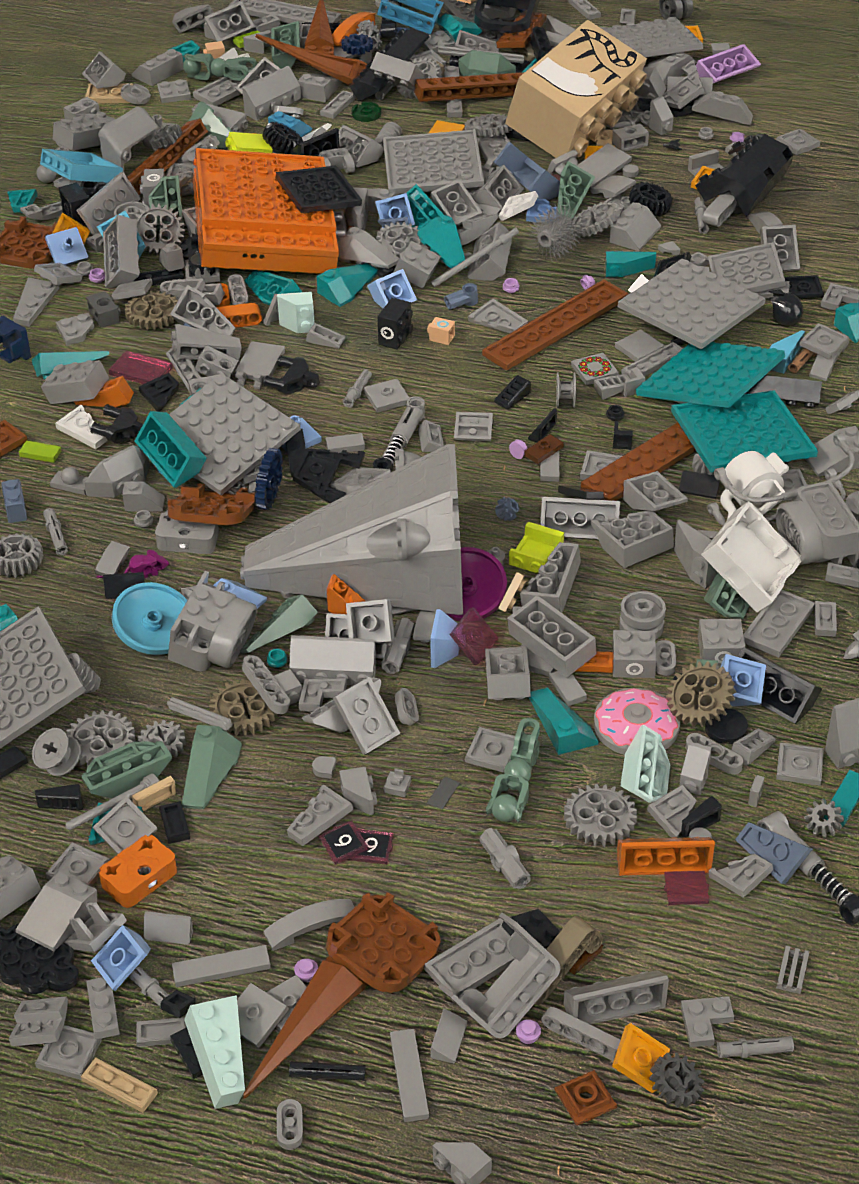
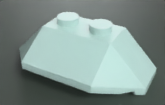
M642 725L625 753L620 786L651 803L667 794L671 765L666 750L661 743V735Z

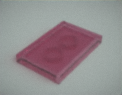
M126 350L111 366L109 375L115 377L123 376L126 380L145 384L170 372L173 364Z

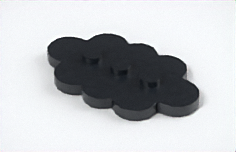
M19 924L13 925L7 930L0 927V979L2 982L8 985L19 984L21 990L28 994H39L49 987L57 991H67L76 986L79 980V972L77 967L73 965L74 951L72 947L62 943L55 951H52L16 933V928Z

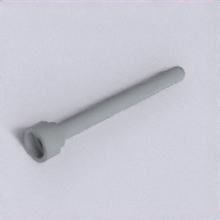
M152 773L145 776L140 785L66 822V829L72 830L111 810L126 796L132 799V795L159 782L158 778Z

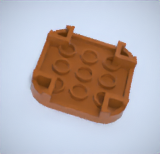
M21 216L20 220L13 222L7 220L4 222L5 229L0 234V263L34 269L37 264H49L53 258L45 236L52 234L57 222L51 227L28 223L26 217Z
M197 483V488L182 486L181 495L176 499L168 498V516L179 521L232 525L244 521L255 509V492L248 493V488L243 487L236 494L224 493L221 496L217 492L205 491V484Z
M368 892L362 896L361 902L337 924L334 922L331 924L326 940V950L334 961L343 965L371 987L381 992H398L407 987L424 970L425 963L437 956L441 944L437 931L438 926L433 921L426 925L395 904L393 902L395 896L386 892L385 896L370 895Z

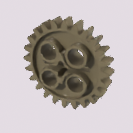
M150 291V294L146 293L145 295L137 296V298L132 297V301H128V304L125 305L126 320H129V324H134V327L139 325L140 329L146 327V330L150 327L154 330L156 327L162 329V325L169 326V323H174L175 319L170 314L178 300L176 296L166 295V292L160 294L159 291L156 293Z
M699 661L695 668L691 663L689 670H686L684 667L682 668V675L675 674L678 678L677 680H670L673 687H667L670 693L666 695L669 701L667 705L672 715L678 721L682 720L685 725L690 722L692 727H695L697 722H699L701 727H703L705 721L712 725L713 718L720 721L719 714L727 715L724 709L732 708L729 701H735L733 696L736 693L735 683L731 679L732 677L729 672H726L723 666L719 668L717 663L711 666L709 661H707L705 666H703Z
M241 679L240 683L233 680V685L231 686L225 683V689L219 687V693H213V699H210L209 711L230 718L233 725L227 733L235 731V736L239 732H243L244 736H246L247 731L255 734V729L263 731V725L269 727L270 721H275V715H278L270 710L250 680L248 683H245L244 679ZM239 695H241L243 699V704L240 702ZM245 711L248 712L249 719L246 718Z

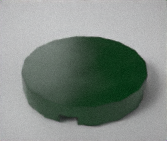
M362 102V105L355 104L351 110L352 117L361 122H371L381 117V107H378V104L373 102Z

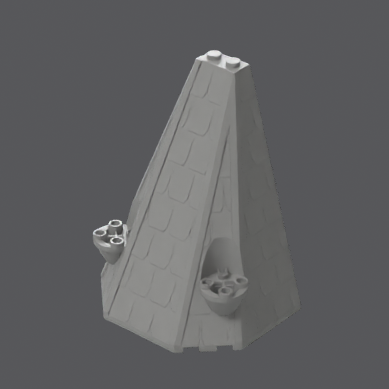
M447 444L423 457L404 451V448L395 449V471L245 546V555L241 556L242 567L240 568L241 579H245V586L278 592L287 590L293 594L327 598V587L331 576L335 574L365 601L388 599L394 607L436 612V609H440L448 614H463L455 444Z

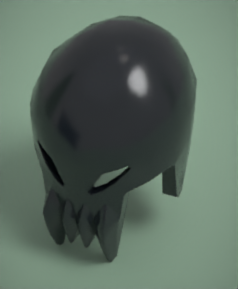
M781 289L769 291L774 296L769 298L773 304V318L781 325L788 327L798 323L803 315L801 300L796 295L785 293Z

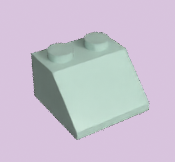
M312 292L277 294L279 325L296 333H308L314 324Z

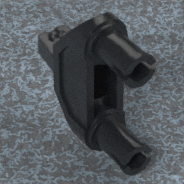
M281 355L278 359V366L289 368L288 371L280 379L266 375L263 386L278 389L280 393L292 394L303 390L305 386L317 387L320 381L318 374L309 372V366L304 358H290Z
M106 404L103 415L116 418V420L109 427L93 422L90 432L104 436L108 441L120 443L128 441L132 437H137L143 424L137 422L138 417L132 409L127 407L120 409Z

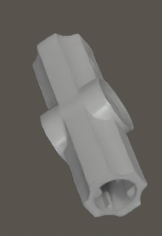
M408 618L397 620L394 628L395 642L386 643V653L382 661V669L389 674L399 672L404 656H408L410 639L414 630V623Z
M486 829L480 836V843L490 855L494 869L497 872L501 871L513 888L519 890L526 887L527 883L531 881V876L520 862L516 848L513 845L508 846L497 829Z

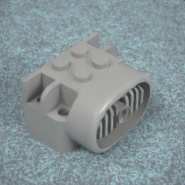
M831 481L802 486L797 491L795 501L781 503L776 511L778 534L784 537L801 555V563L799 565L829 560L834 564L841 565L843 557H847L853 567H856L857 560L859 559V523Z
M204 571L171 628L168 660L200 672L208 670L212 663L224 668H230L235 663L241 648L245 645L257 614L255 604L225 591L224 582L220 581L217 587L207 584L209 574L207 571Z

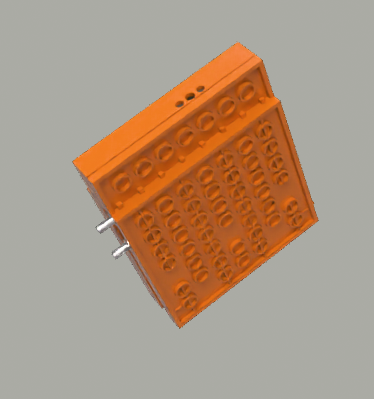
M196 148L195 159L193 160V165L196 167L193 174V190L201 267L253 269L258 271L271 270L275 272L288 271L292 273L306 272L309 274L323 273L329 269L337 268L339 249L336 236H345V230H336L335 220H342V215L334 214L333 209L301 213L275 178L276 172L326 167L324 157Z

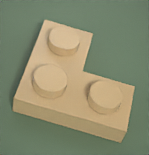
M516 572L498 609L504 612L507 609L512 610L517 600L514 598L517 591L521 592L527 582L524 580V574Z

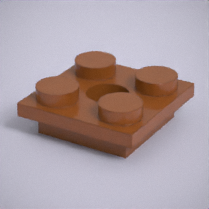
M595 1070L555 1087V1092L576 1126L617 1108V1104ZM586 1092L591 1094L592 1097L585 1099L580 1094Z

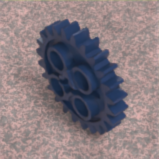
M269 448L266 450V454H264V459L261 460L255 489L257 491L255 503L258 509L270 510L272 503L277 498L283 469L281 467L283 460L280 449Z

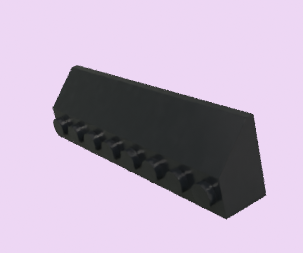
M413 28L402 29L379 53L408 61L430 36ZM372 62L359 72V75L352 80L353 83L349 86L358 101L377 93L389 82L384 77L379 78L374 75V72L370 69Z

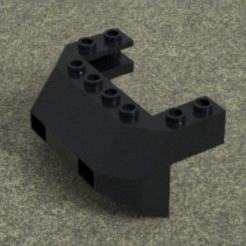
M766 134L749 135L743 142L740 143L738 141L734 143L728 154L731 155L736 152L737 155L730 159L731 162L722 169L717 168L710 175L705 174L699 178L700 181L695 186L705 202L730 190L747 217L780 182L792 163L793 153L789 146Z

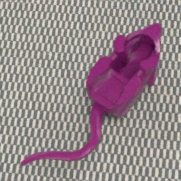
M149 549L147 555L133 556L124 573L144 572V578H147L148 574L156 576L158 571L169 565V562L154 550Z

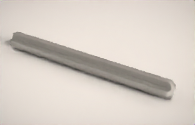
M439 46L438 52L439 54L463 57L474 49ZM491 52L501 54L509 62L524 63V55Z

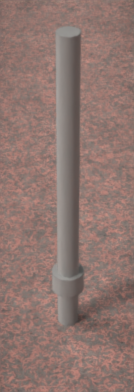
M514 228L506 234H501L497 240L431 281L434 288L498 246L508 243L509 239L519 234L518 229Z

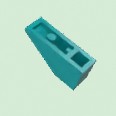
M606 251V277H624L653 269L656 265V252Z

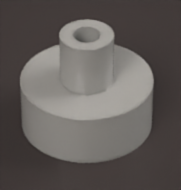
M493 547L487 551L496 557L502 566L505 564V553L498 547Z

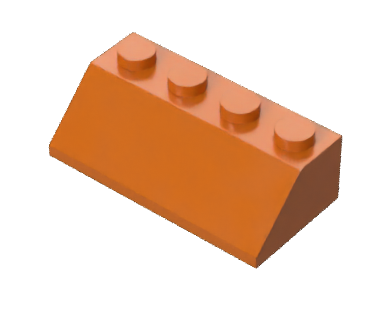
M710 837L618 839L617 860L619 876L709 873L708 871L712 868L715 841Z

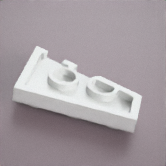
M82 405L55 423L56 429L94 449L108 441L106 437L90 432L94 421L92 416L85 412Z

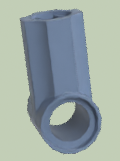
M467 283L462 286V290L444 296L446 307L451 310L464 304L467 306L477 304V285Z

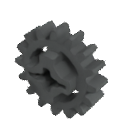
M166 125L156 131L150 143L154 149L159 147L166 148L176 143V139L183 132L179 125Z
M676 1052L672 1057L669 1053H666L663 1057L660 1056L650 1069L653 1074L649 1077V1080L655 1082L652 1089L660 1091L658 1097L667 1098L666 1104L669 1105L673 1101L676 1108H679L682 1103L685 1107H688L691 1103L694 1104L700 1097L699 1095L704 1091L701 1087L704 1080L698 1077L702 1072L693 1068L696 1064L695 1062L690 1064L687 1062V1056L680 1059Z

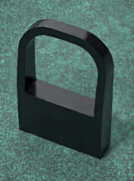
M477 0L474 9V22L477 26L486 30L507 33L521 32L531 26L540 0ZM485 5L527 10L526 16L516 22L490 20L481 15Z

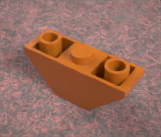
M335 574L331 576L327 587L329 612L333 614H347L346 603L365 602L358 593Z

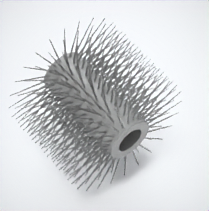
M565 202L563 217L561 205V213L557 207L556 213H553L555 210L551 206L552 212L547 209L548 215L543 212L544 220H541L543 217L539 215L540 220H536L538 224L533 222L537 227L531 226L537 232L539 230L540 233L539 235L537 233V236L528 235L538 239H526L538 240L540 243L538 246L541 248L546 247V259L547 248L550 250V257L551 251H554L552 252L554 253L553 255H555V252H558L557 255L560 257L559 249H562L560 252L565 256L563 249L566 250L567 246L572 249L571 243L573 244L574 240L571 239H574L573 237L575 236L579 237L573 232L581 233L576 231L574 228L577 227L573 225L583 224L576 223L574 220L571 221L572 219H570L571 217L566 214L567 217L565 216Z

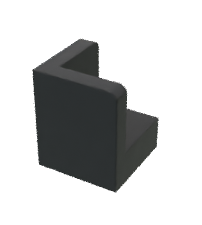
M615 421L613 449L631 450L633 431L618 430L619 421Z

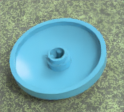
M147 582L133 585L125 589L114 603L112 610L113 628L117 636L127 646L138 652L151 655L167 654L169 652L171 628L185 606L187 599L177 590L164 584Z

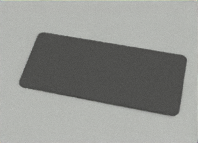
M444 777L427 804L443 809L460 782Z

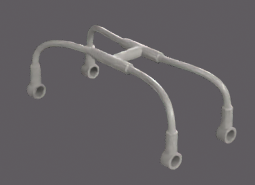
M839 433L833 436V441L836 446H840L845 454L849 456L850 463L838 475L834 468L825 470L824 475L826 480L831 481L836 489L840 491L841 497L844 500L846 492L840 479L851 471L855 458L852 449L846 442L845 435ZM723 467L714 470L715 478L720 480L724 487L740 500L749 501L750 503H767L793 498L792 501L796 500L799 488L768 498L743 496L732 487L733 485L726 476V471ZM716 502L708 504L707 510L709 514L713 515L717 522L723 526L726 522L719 511L718 504ZM776 514L766 517L768 522L776 519Z

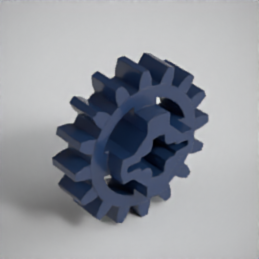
M350 34L349 37L345 36V39H342L341 42L344 52L347 51V54L362 55L373 50V40L368 35Z

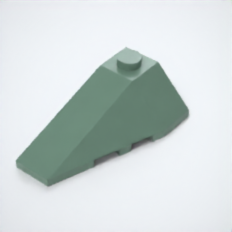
M202 101L199 102L189 119L191 121L201 118L208 131L199 141L212 134L220 142L218 147L227 148L225 145L226 138H228L229 132L233 131L230 127L226 128L222 119L213 114L214 110Z
M567 161L561 172L557 209L561 213V205L563 217L565 202V216L567 217L566 214L571 215L570 219H572L595 176Z
M303 594L287 598L272 613L271 616L273 618L261 626L263 631L255 633L241 648L240 652L242 654L249 653L303 626H309L315 620L314 616L318 611Z
M197 725L182 799V808L204 810L217 792L216 788L227 778L228 771L238 762L242 743L219 726Z

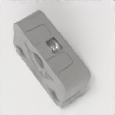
M168 511L161 513L155 530L157 548L161 551L211 554L215 550L219 536V525L174 520L169 518Z

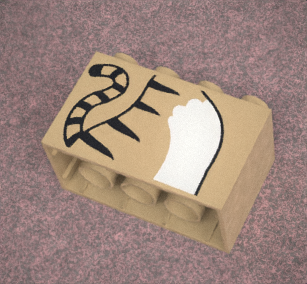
M587 20L519 77L505 124L555 158L574 149L578 152L577 157L579 158L586 151L590 140L597 142L602 137L607 124L611 127L617 124L623 109L630 112L638 101V96L634 92L643 85L647 74L643 72L647 58Z

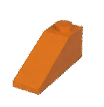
M120 376L107 381L94 399L74 401L76 405L105 407L106 404L114 407L126 406L130 403L134 392L125 378Z

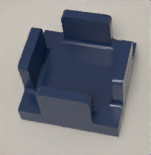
M1 316L0 343H3V347L6 349L0 352V358L8 363L20 357L28 360L31 358L26 328L5 316Z

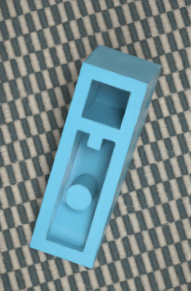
M801 330L771 345L770 348L785 351V358L772 369L773 371L783 374L786 372L788 365L802 348L799 345L800 340L804 338L805 331Z

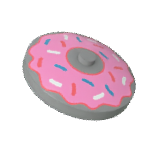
M626 688L612 692L600 701L594 713V729L600 741L611 750L625 755L642 725L660 734L665 750L668 749L678 737L680 721L672 715L667 705L669 701L666 697L655 691L642 688Z

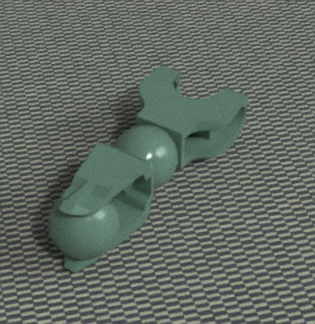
M185 54L183 69L188 74L186 76L188 78L208 80L214 75L242 81L257 65V61L252 57H238L225 61L222 58L214 59L211 54ZM201 62H204L207 66V72H200ZM250 62L253 67H246V63Z
M533 718L521 720L515 735L511 761L506 764L504 774H499L495 779L491 799L486 807V814H493L501 822H510L514 819L519 822L522 819V812L529 799L528 781L531 778L532 767L536 764L540 752V743L538 741L540 727L537 720ZM527 726L534 728L531 735H527L524 732ZM510 788L512 790H519L520 796L517 801L515 797L509 794L501 795V792L508 791Z

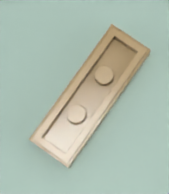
M95 1058L81 1075L83 1082L144 1113L158 1094L156 1088L98 1058Z

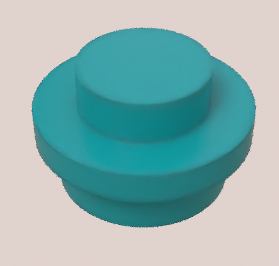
M273 649L267 656L268 665L274 668L282 667L288 661L287 655L282 649Z

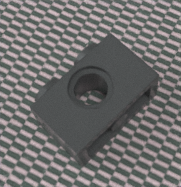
M106 291L86 296L88 311L100 328L120 322V308L118 305H115L112 296H109Z

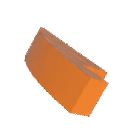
M360 12L344 20L332 34L334 46H342L341 42L342 39H345V36L349 37L350 34H359L357 28H359L358 24L360 22L370 20L375 25V13Z

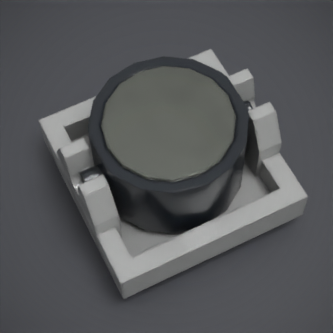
M198 251L192 254L188 260H185L186 279H203L205 283L220 282L219 268L201 267V257Z

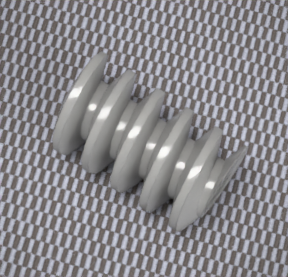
M388 122L383 126L374 141L384 147L383 137L401 136L402 129L395 122Z
M77 653L67 655L87 690L82 694L96 691L101 682L99 675Z

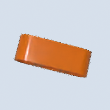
M256 303L216 307L235 328L258 325L262 321L260 307Z

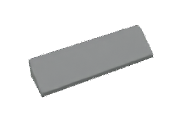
M172 348L166 352V355L188 390V380L203 377L200 372L194 370L196 364L193 359L176 358L175 351H172Z

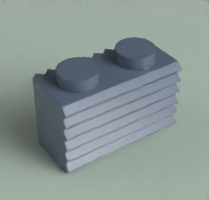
M16 479L2 482L8 522L26 521L27 513L21 481Z

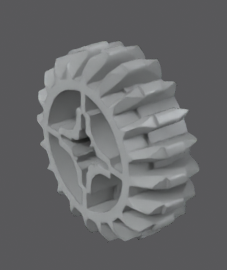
M18 533L15 535L9 534L7 537L1 536V576L6 575L8 578L14 575L16 578L17 575H22L24 577L25 573L31 574L32 570H37V566L41 565L43 560L42 545L37 538H33L32 534L27 536L25 533L21 535Z

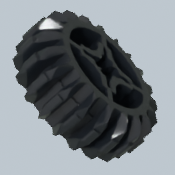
M277 122L268 123L262 134L267 144L284 154H291V150L303 142L302 137L296 131Z
M648 182L636 183L631 188L629 194L630 204L634 202L647 206L654 216L665 215L670 210L673 199L664 187Z

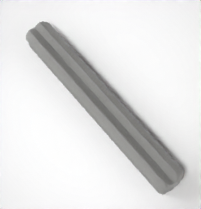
M171 697L170 701H167L169 709L212 726H219L225 731H228L233 725L230 718L175 697Z

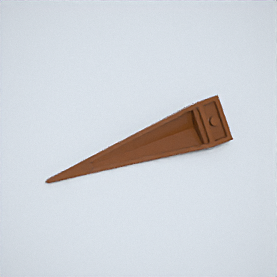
M319 0L305 41V49L334 55V42L324 1Z
M259 34L255 36L257 39L348 85L353 83L352 80L367 65V63L358 59L307 50Z
M330 956L325 961L323 960L246 1087L243 1099L247 1098L290 1054L334 1014L360 994L368 984L351 973L343 965L338 964Z

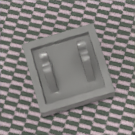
M88 902L86 907L91 917L85 923L79 917L77 919L72 917L69 921L75 932L64 943L72 947L73 950L96 952L105 945L104 942L113 936L127 920L122 913L103 912L96 902L93 904Z

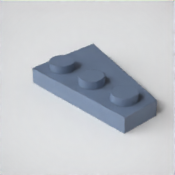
M751 822L747 823L735 839L751 855L756 854L773 864V871L770 874L781 884H786L813 850Z

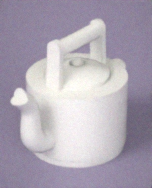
M756 451L744 452L735 457L725 468L726 476L732 483V487L743 496L768 498L785 492L783 490L784 481L781 475L789 470V466L776 453H771L765 458ZM725 489L720 497V502L723 508L728 511V520L733 512L736 511L732 503L733 498H735L740 506L747 502L738 499L729 490ZM783 499L751 504L764 515L783 501Z

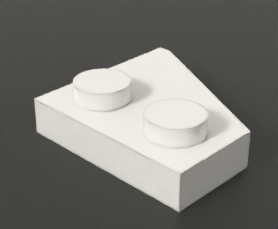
M536 191L509 197L498 217L501 221H504L532 207L538 198V194Z

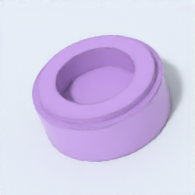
M519 439L509 445L510 453L516 459L523 458L525 450L528 449L526 444Z

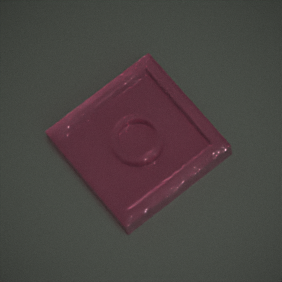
M474 607L466 612L449 634L474 665L482 661L485 657V649H491L498 639L497 635Z

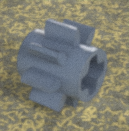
M503 497L497 501L499 505L495 507V513L499 519L511 521L517 518L515 513L519 511V506L514 499Z

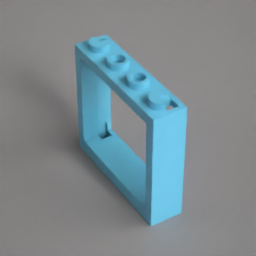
M42 149L40 165L69 180L109 183L123 171L122 167L94 153Z

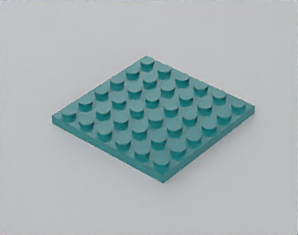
M714 341L700 349L689 343L636 388V394L643 397L729 408L785 358V351L777 350L776 348L766 349L759 346L748 347L745 345H731L730 343L721 344Z
M775 390L743 395L729 408L695 403L671 405L672 414L710 473L714 472L717 468L723 467L725 469L735 457L748 451H756L765 458L771 453H776L783 462L817 457V448Z

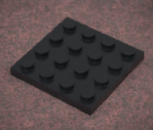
M336 165L276 172L275 178L301 213L330 209L337 210L347 207L353 208L362 205V199Z

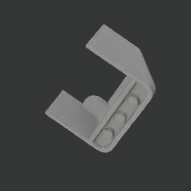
M139 106L133 108L101 130L102 158L122 167V172H124L123 164L131 158V147L143 140L145 147L157 150L152 147L150 140L154 137L156 131L161 128L144 108Z
M501 913L499 917L515 931L507 942V949L515 959L488 991L483 995L477 989L469 988L457 997L443 984L438 986L461 1009L496 1038H504L513 1030L560 973L559 962L516 921Z

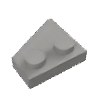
M756 854L744 857L742 860L729 862L726 868L716 871L714 867L708 872L711 879L744 898L773 871V864Z

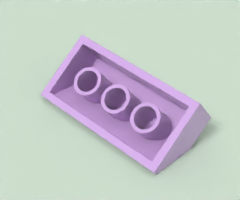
M742 44L698 60L696 68L699 77L713 78V83L757 68L761 63L746 45Z

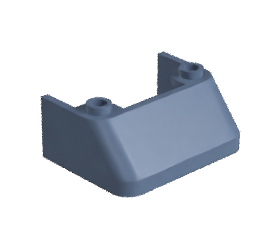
M508 142L494 160V163L499 167L504 164L516 180L530 192L536 191L538 194L537 199L549 201L559 196L560 181L536 164L512 143Z

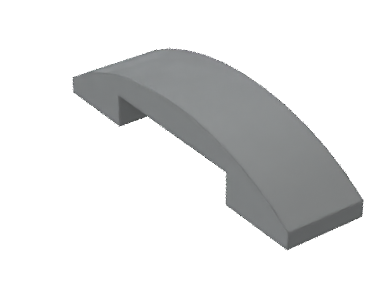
M61 201L40 208L35 204L20 208V211L31 219L48 220L60 217L62 206Z
M849 341L831 359L818 354L809 377L827 381L834 363L840 353L845 351Z
M334 899L315 903L277 920L264 930V935L272 951L293 944L294 937L333 922L337 924L355 907L351 899Z

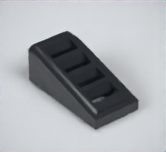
M517 375L494 399V403L510 409L531 393V382Z
M80 784L35 790L38 808L83 810Z
M713 796L706 799L682 820L681 836L686 838L694 828H707L719 822L722 805Z

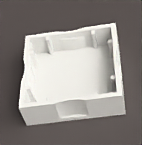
M749 501L733 512L701 554L756 612H759L774 601L784 587L786 579L793 574L801 563V555L784 537L774 530L768 520Z

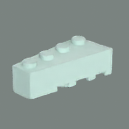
M237 995L190 1005L184 1021L214 1108L218 1109L238 1104L245 1091Z

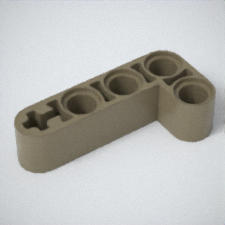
M577 915L567 922L546 949L559 962L560 973L535 1002L537 1005L542 1004L549 997L585 950L590 954L594 953L603 942V936Z

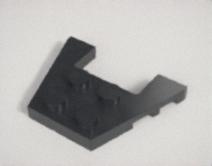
M306 449L293 474V481L330 504L346 496V492L329 487L339 465L345 464L359 469L364 460L365 452L348 453L347 450H343L342 453L325 449Z

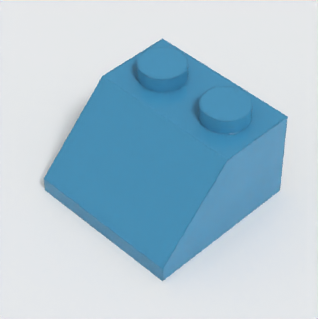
M280 111L268 117L269 123H281L296 131L300 137L312 131V127L303 121Z

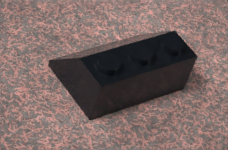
M332 129L299 143L291 150V154L319 156L322 151L340 148L339 129Z

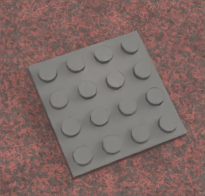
M774 242L708 256L712 273L751 292H762L786 286Z

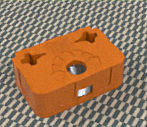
M147 835L142 836L138 841L99 868L103 890L125 908L136 905L177 873L175 854L153 835L149 837Z

